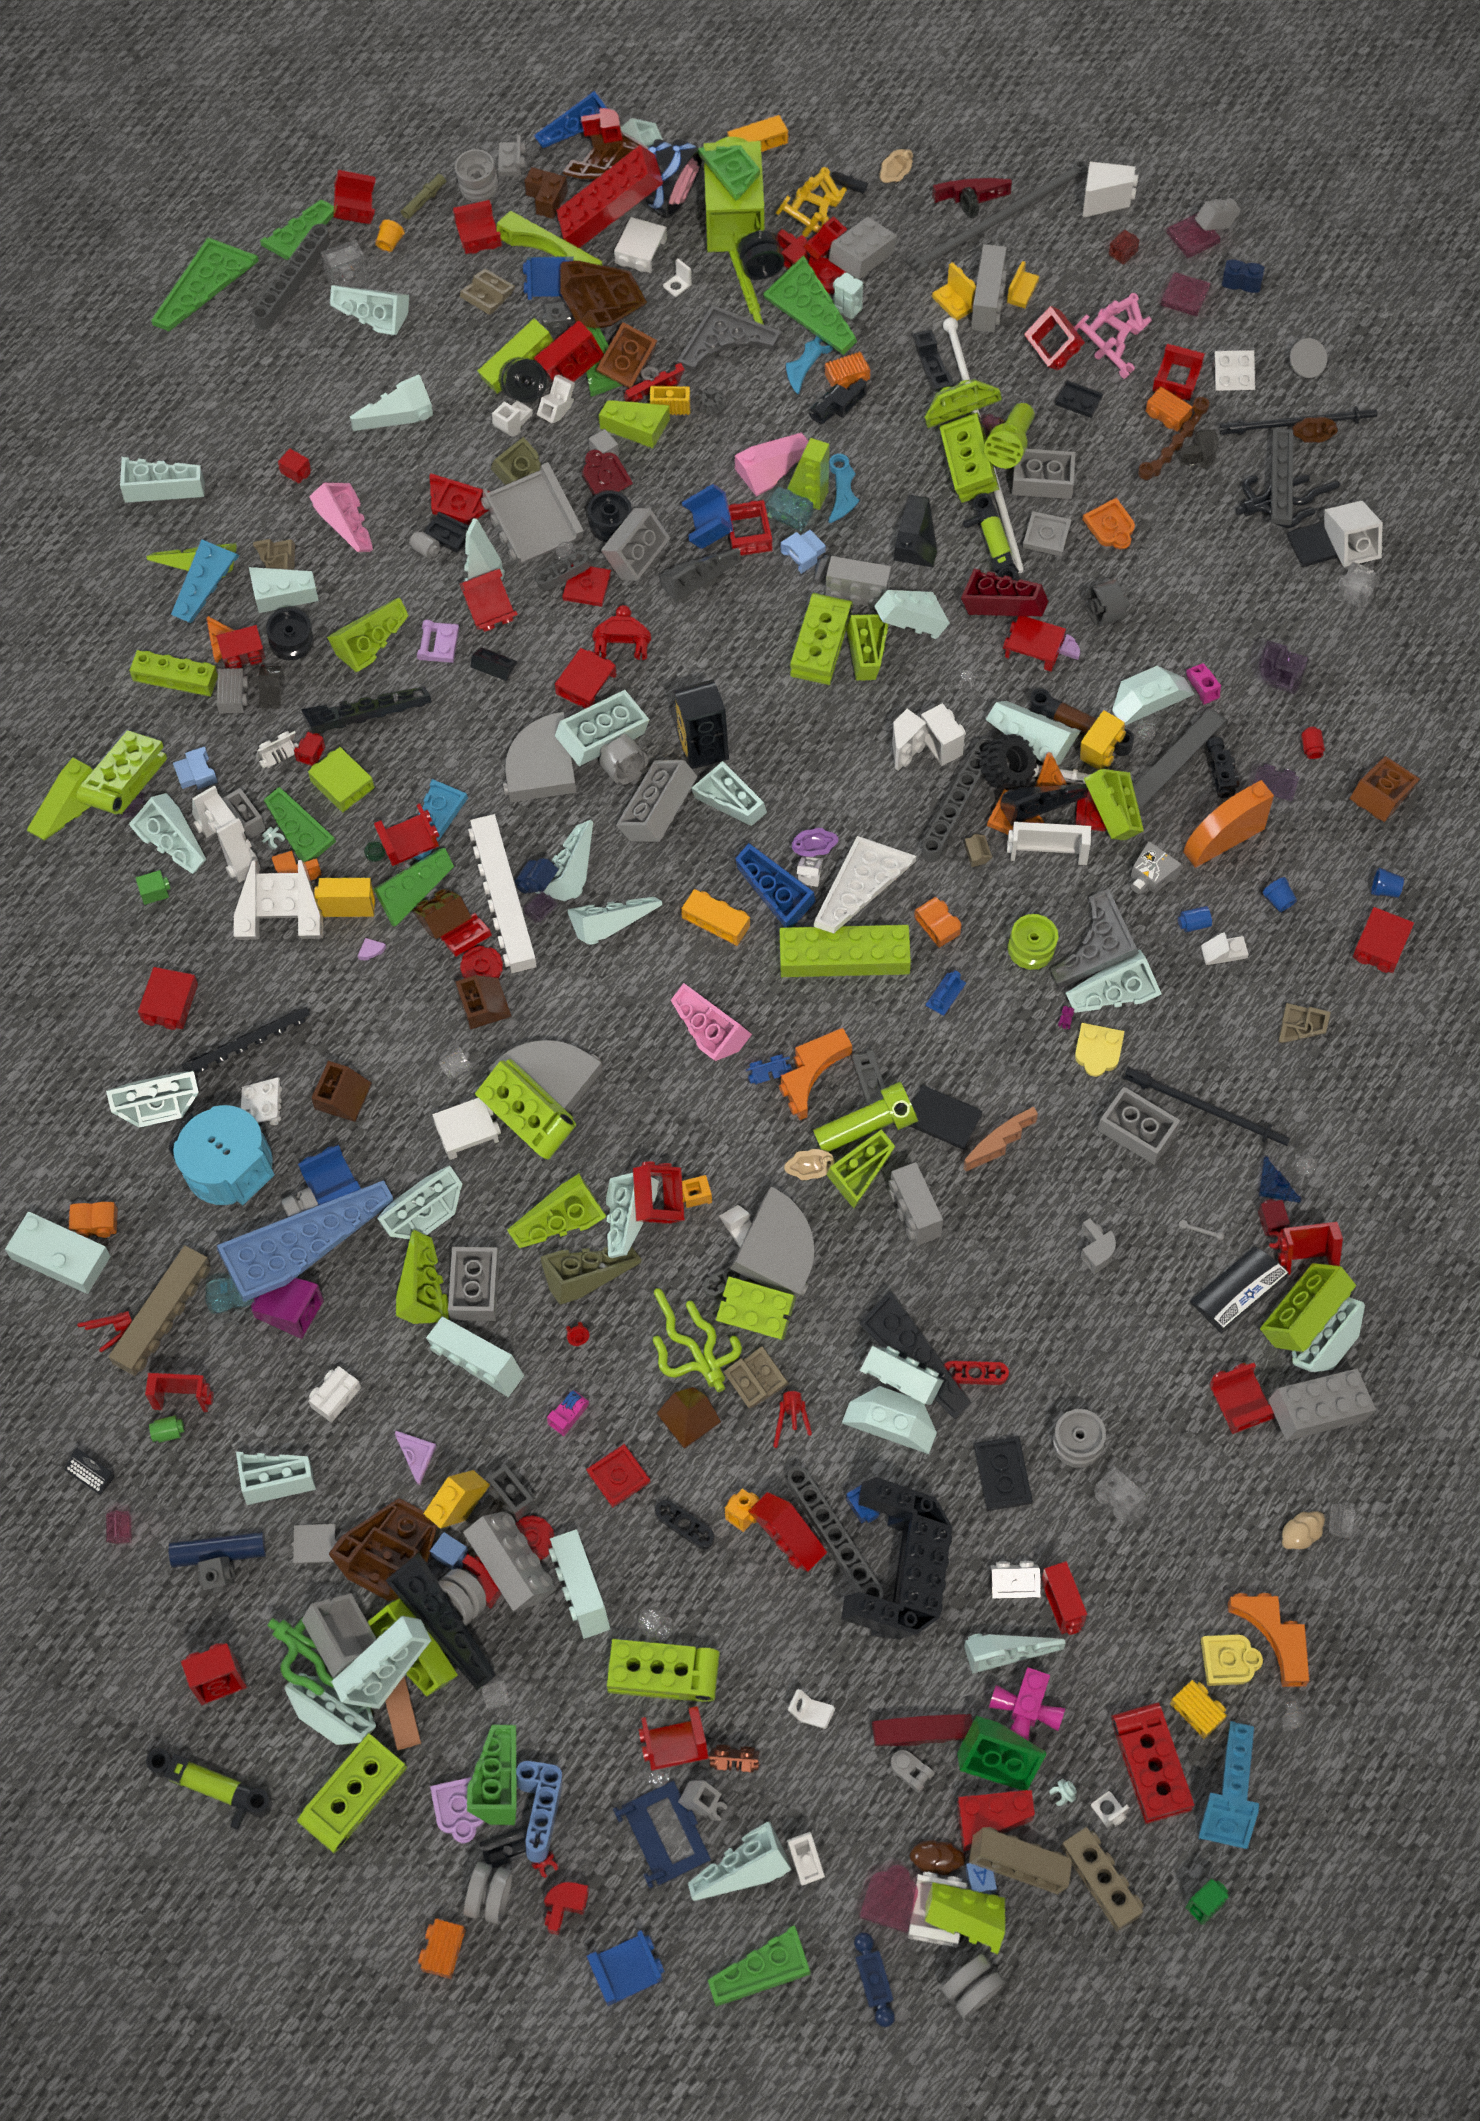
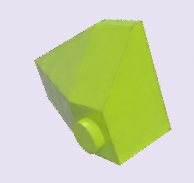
M577 1174L556 1188L508 1228L507 1231L518 1247L522 1248L546 1241L548 1236L559 1234L560 1237L565 1236L567 1231L577 1228L580 1231L586 1230L606 1218V1215L580 1174Z

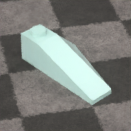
M473 518L466 533L465 554L468 557L465 571H468V579L465 578L464 582L499 568L503 575L500 578L503 580L505 570L502 568V561L479 521Z
M167 793L151 797L129 823L142 841L147 844L152 842L158 846L157 851L162 854L167 852L172 856L174 862L192 874L206 861L182 812Z
M633 1173L610 1178L606 1205L610 1208V1214L607 1215V1222L610 1223V1231L607 1234L608 1257L610 1258L627 1255L644 1223L636 1222ZM651 1177L652 1200L654 1204L659 1181Z
M769 1821L742 1837L741 1839L744 1843L734 1852L731 1848L724 1852L725 1857L720 1864H710L688 1882L693 1901L768 1883L784 1876L791 1870L787 1855Z

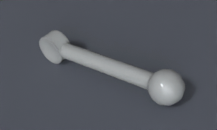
M1185 1220L1179 1222L1180 1229H1191L1214 1236L1220 1241L1225 1238L1223 1232L1216 1233L1189 1225Z

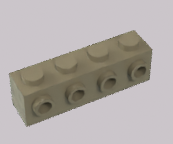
M983 1827L973 1835L969 1863L1059 1894L1069 1887L1072 1859L1065 1857L1061 1852L1043 1849L1038 1844L1021 1841L1013 1835H1004L991 1827Z

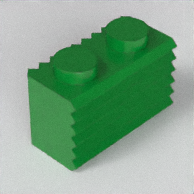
M1210 1879L1190 1899L1185 1908L1200 1924L1205 1925L1227 1901L1228 1890L1220 1881L1215 1882L1213 1879Z

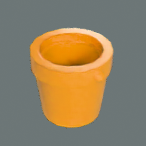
M383 220L379 226L380 230L376 239V245L381 250L392 252L405 232L398 223L391 220Z

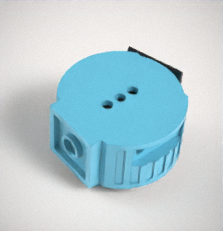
M214 1106L195 1117L190 1113L187 1119L182 1122L176 1137L169 1144L168 1150L191 1191L198 1198L210 1204L229 1205L238 1201L243 1206L274 1176L271 1169L273 1162L272 1152L257 1121L250 1113L235 1106Z

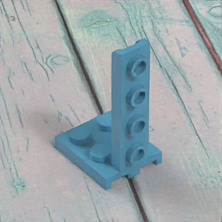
M1230 1721L1222 1794L1210 1793L1199 1831L1200 1839L1245 1849L1248 1848L1259 1812V1803L1247 1801L1254 1726Z

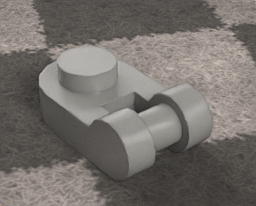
M897 1751L891 1758V1768L894 1773L918 1793L924 1788L923 1784L926 1780H930L935 1775L928 1766L924 1765L908 1751ZM914 1769L920 1772L916 1778L910 1775Z

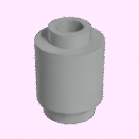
M416 531L410 538L409 544L412 546V549L426 558L430 559L438 555L440 551L439 541L428 534Z

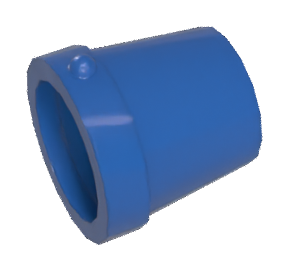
M1378 868L1373 879L1372 895L1398 898L1403 889L1404 877L1388 872L1386 869Z
M1285 877L1274 881L1262 892L1279 912H1283L1297 902Z

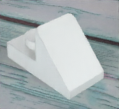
M801 857L797 867L798 880L804 885L818 887L823 858Z
M1225 932L1201 945L1206 965L1246 959L1249 955L1243 936L1227 939Z
M737 1205L719 1217L738 1246L741 1247L752 1223L750 1221V1214Z
M808 1832L787 1840L788 1851L793 1859L801 1885L803 1886L824 1878L823 1869L811 1833Z

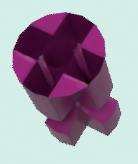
M1063 1007L1058 1024L1059 1027L1062 1024L1064 1029L1068 1027L1067 1029L1071 1028V1017H1073L1075 1010L1073 1007Z

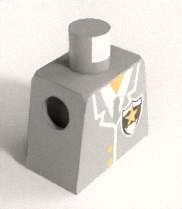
M1149 841L1132 868L1131 877L1135 879L1131 884L1132 890L1140 894L1147 888L1156 893L1179 875L1181 863Z

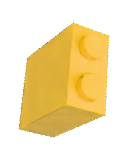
M319 878V885L315 886V899H318L317 902L323 917H374L375 895L371 878Z
M474 1470L448 1476L423 1514L440 1529L464 1522L490 1484Z

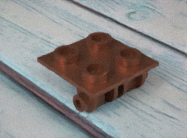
M716 1745V1748H712L710 1752V1767H715V1770H727V1760H730L729 1771H732V1761H737L736 1771L739 1772V1764L742 1761L741 1772L753 1773L754 1770L759 1769L760 1751H755V1748L750 1746H742L740 1750L731 1749L729 1745Z

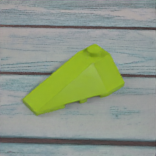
M236 543L216 545L236 553ZM198 547L183 550L182 553L179 549L154 552L146 557L149 561L189 571ZM233 561V563L230 565V567L228 568V569H230L228 572H231V571H232L234 561Z
M399 597L342 627L327 638L336 656L355 672H359L374 662L377 658L375 656L377 651L387 645V638L391 633L397 632L409 615Z
M72 757L58 775L27 831L42 840H46L65 827L66 823L75 817L78 818L82 815V812L90 808L91 806L78 802L77 792L93 769Z
M416 1230L411 1232L397 1291L396 1316L412 1324L438 1323L442 1317L449 1320L447 1294L442 1295L440 1288L443 1278L437 1274L434 1266L438 1263L433 1240L431 1237Z

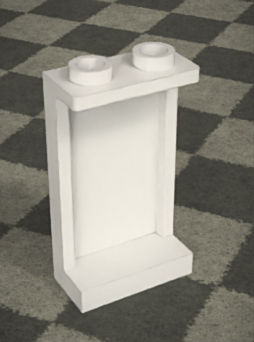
M1014 822L1013 830H1009L1007 853H1011V861H1015L1016 850L1078 853V865H1087L1091 845V826Z

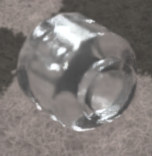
M659 1607L646 1608L639 1614L638 1630L651 1642L664 1641L671 1635L673 1630L672 1619Z

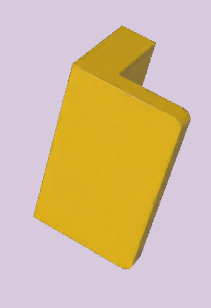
M1024 261L1021 262L1012 280L1007 303L1026 308L1039 281V276L1025 272L1026 262Z

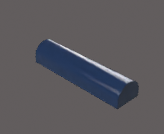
M264 1532L169 1543V1560L172 1568L198 1565V1562L229 1556V1561L266 1556Z

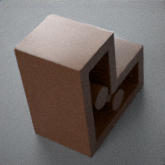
M531 167L525 179L526 196L535 198L537 215L551 219L555 218L556 210L560 208L568 193L566 176Z

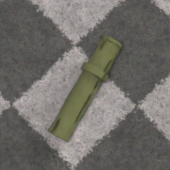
M437 174L429 183H426L423 189L400 211L402 216L410 220L431 197L434 198L437 194L436 192L446 184L444 176Z

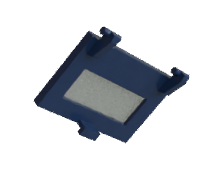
M674 1781L622 1805L621 1810H618L617 1807L613 1809L619 1823L623 1821L622 1816L626 1815L653 1873L651 1876L648 1873L643 1875L649 1889L654 1887L652 1883L654 1881L660 1886L711 1861L695 1827L698 1822L692 1810L688 1811L678 1803L681 1795Z

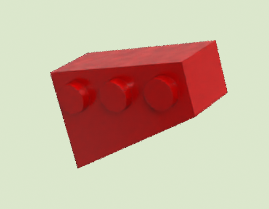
M767 1492L748 1510L751 1516L774 1540L776 1546L789 1557L788 1561L795 1569L801 1568L809 1572L827 1553L791 1503Z
M1032 1790L958 1797L957 1806L963 1852L971 1848L973 1835L983 1827L994 1828L997 1832L1003 1834L1033 1821L1035 1811Z

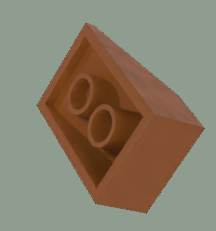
M622 322L596 371L627 388H631L655 351L657 340Z
M1385 756L1360 780L1350 799L1357 806L1372 813L1375 818L1385 822L1419 782L1420 778Z

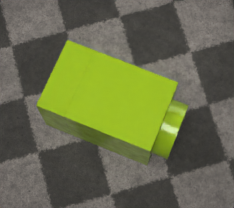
M726 137L716 143H703L705 151L716 150V147L741 145L760 168L759 177L738 200H735L704 162L708 252L734 251V249L738 248L740 241L748 234L764 230L761 141H747L739 137Z

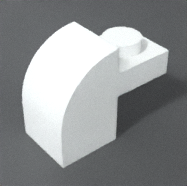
M561 375L555 376L550 394L541 398L537 415L551 423L561 420L573 403L574 399L571 398L575 383Z
M504 401L492 413L493 425L512 437L516 436L521 431L520 427L533 415L532 409L519 401H516L512 406Z

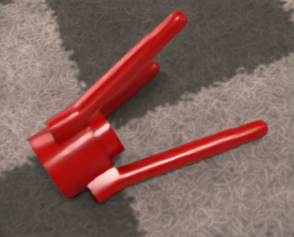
M126 1311L113 1316L78 1323L77 1326H85V1330L113 1324L116 1332L121 1331L120 1334L99 1348V1351L103 1352L121 1339L132 1323L129 1312Z
M790 1391L783 1394V1402H780L774 1448L778 1447L785 1411L791 1415L792 1428L796 1430V1414L800 1413L801 1410L808 1436L812 1435L805 1409V1401H802L800 1392Z

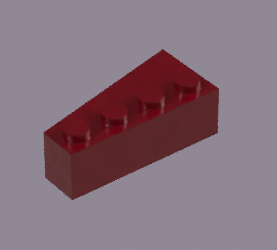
M976 568L973 569L961 597L968 615L1042 617L1049 602L1042 584L1022 579L1015 581L1009 576L999 577L989 571L982 573L980 569Z

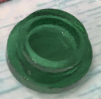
M377 841L368 843L364 849L365 857L372 862L382 860L386 853L384 846Z

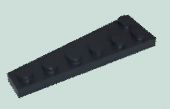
M424 686L381 694L374 700L364 697L359 698L360 701L358 703L350 704L347 701L339 702L340 706L327 708L326 704L301 709L311 733L322 734L330 729H340L346 727V725L363 723L375 717L382 718L386 714L400 713L413 707H422L427 703H431V697Z
M303 1007L255 1029L256 1031L253 1033L244 1034L234 1042L230 1041L218 1046L217 1050L205 1052L181 1065L185 1072H202L208 1069V1064L216 1061L218 1064L229 1058L228 1054L234 1051L236 1054L246 1051L248 1049L247 1045L253 1042L257 1045L268 1040L266 1036L274 1033L276 1036L287 1031L286 1026L292 1023L294 1026L304 1023L306 1021L305 1017L310 1015L307 1007Z
M888 1291L859 1324L883 1348L886 1349L887 1346L898 1350L900 1352L898 1356L905 1360L908 1356L919 1362L918 1367L924 1370L928 1367L938 1372V1377L944 1381L935 1400L954 1419H957L972 1403L895 1294L892 1291Z
M417 1553L385 1580L413 1615L422 1621L428 1633L477 1691L496 1676V1673L420 1553Z

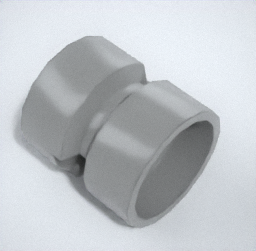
M310 1187L299 1191L296 1197L290 1195L281 1200L288 1217L319 1206Z

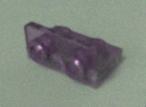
M1264 764L1263 767L1258 766L1253 784L1262 780L1274 797L1292 802L1299 780L1296 772L1286 769L1283 772L1276 771V767L1269 764Z

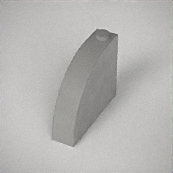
M563 712L547 715L532 722L512 742L507 753L505 765L507 783H503L505 796L509 795L510 802L576 793L571 756L555 737L559 722L564 720Z
M550 1040L534 1041L519 1045L503 1054L489 1068L491 1073L500 1061L504 1060L506 1062L508 1059H512L568 1113L602 1073V1063L596 1055H589L585 1051L564 1042Z
M770 1187L730 1269L767 1288L792 1294L797 1299L799 1295L804 1296L809 1286L806 1281L814 1260L813 1235L805 1216L798 1206L785 1194Z

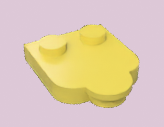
M1082 1023L1075 1053L1077 1063L1084 1066L1085 1071L1094 1077L1101 1076L1105 1071L1114 1070L1119 1062L1125 1031Z
M1220 1635L1203 1636L1201 1638L1207 1686L1246 1684L1253 1678L1255 1671L1263 1664L1261 1653L1257 1649L1251 1648V1644L1245 1636Z

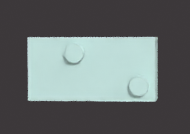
M623 690L560 721L555 737L578 766H581L601 756L600 749L602 746L610 744L622 734H627L632 739L643 735L649 719L626 690Z
M31 1212L26 1214L5 1248L12 1260L86 1294L90 1292L111 1257L105 1246Z

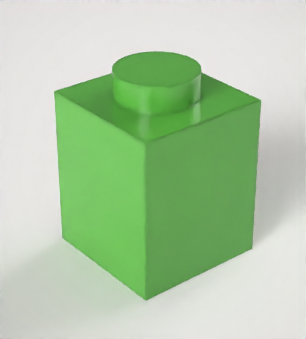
M160 870L136 877L144 905L169 898L167 890L171 889L167 877L163 878Z

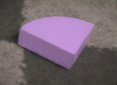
M1067 634L1059 654L1078 660L1080 648L1075 639Z
M365 938L358 954V959L370 960L369 958L381 955L386 949V944Z

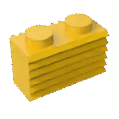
M650 386V404L669 405L672 416L674 414L690 415V386Z
M1192 1680L1172 1698L1170 1705L1205 1739L1227 1717L1224 1713L1226 1709L1219 1701H1213L1207 1695L1209 1692L1200 1682L1196 1684Z

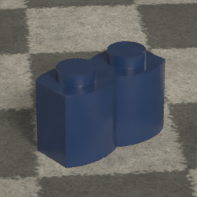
M1227 260L1222 286L1228 289H1242L1249 293L1260 292L1265 267L1257 263L1245 264L1239 260Z
M548 859L529 860L514 880V883L517 885V889L524 894L543 892L559 869Z

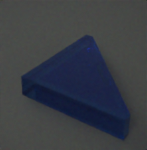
M1265 1156L1259 1196L1300 1203L1301 1196L1296 1194L1287 1179L1269 1161V1157Z

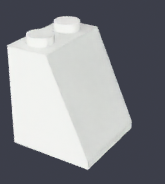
M1090 162L1083 216L1088 217L1130 207L1131 200H1135L1136 188L1133 187H1137L1138 175H1134L1135 167Z
M1363 501L1325 509L1324 527L1343 567L1382 558V521Z

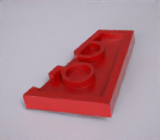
M682 363L675 365L676 369L670 373L666 371L659 373L652 382L648 379L627 389L623 396L625 401L640 402L644 396L650 394V386H677L684 372Z

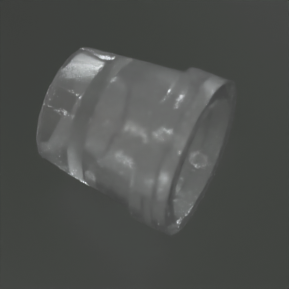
M460 1046L456 1047L439 1061L449 1080L474 1070Z

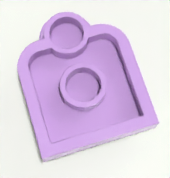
M472 1777L430 1786L438 1827L444 1833H452L454 1839L460 1843L470 1842L475 1837L476 1828L484 1823L483 1820L467 1812V1787Z

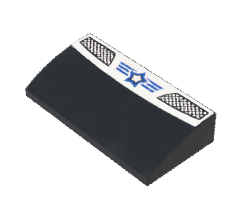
M1254 1246L1190 1300V1303L1222 1334L1286 1280L1289 1272L1267 1253Z

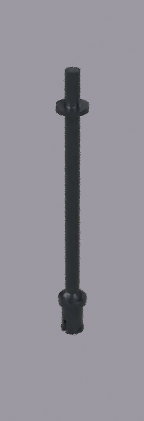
M1354 406L1352 412L1305 417L1324 416L1333 421L1353 420L1355 424H1359L1360 419L1377 417V409L1359 411L1358 406ZM1305 417L1247 423L1243 419H1238L1237 422L1220 423V428H1222L1220 434L1221 436L1228 434L1244 435L1247 430L1294 426V424L1302 421Z
M1129 1066L1125 1072L1123 1080L1141 1086L1140 1089H1154L1262 1135V1142L1264 1143L1269 1138L1285 1146L1289 1144L1291 1138L1272 1131V1124L1265 1128L1157 1082L1151 1077L1152 1074L1150 1073L1144 1074Z

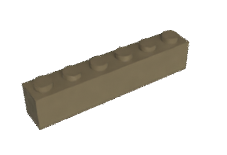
M184 1245L108 1356L113 1365L133 1376H136L139 1371L144 1370L149 1355L157 1351L162 1336L169 1333L175 1317L181 1315L184 1311L187 1299L195 1295L198 1283L209 1274L211 1265L206 1256Z

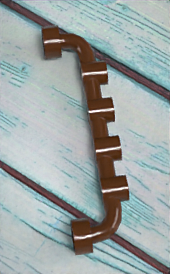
M1197 397L1194 400L1193 411L1195 414L1190 421H1186L1183 424L1182 431L1172 437L1171 444L1161 450V455L1157 460L1151 463L1144 462L1140 464L1138 475L1141 479L1149 481L1154 476H1159L1163 464L1172 461L1173 452L1182 449L1184 439L1193 435L1194 428L1202 415L1208 412L1209 400L1207 398Z

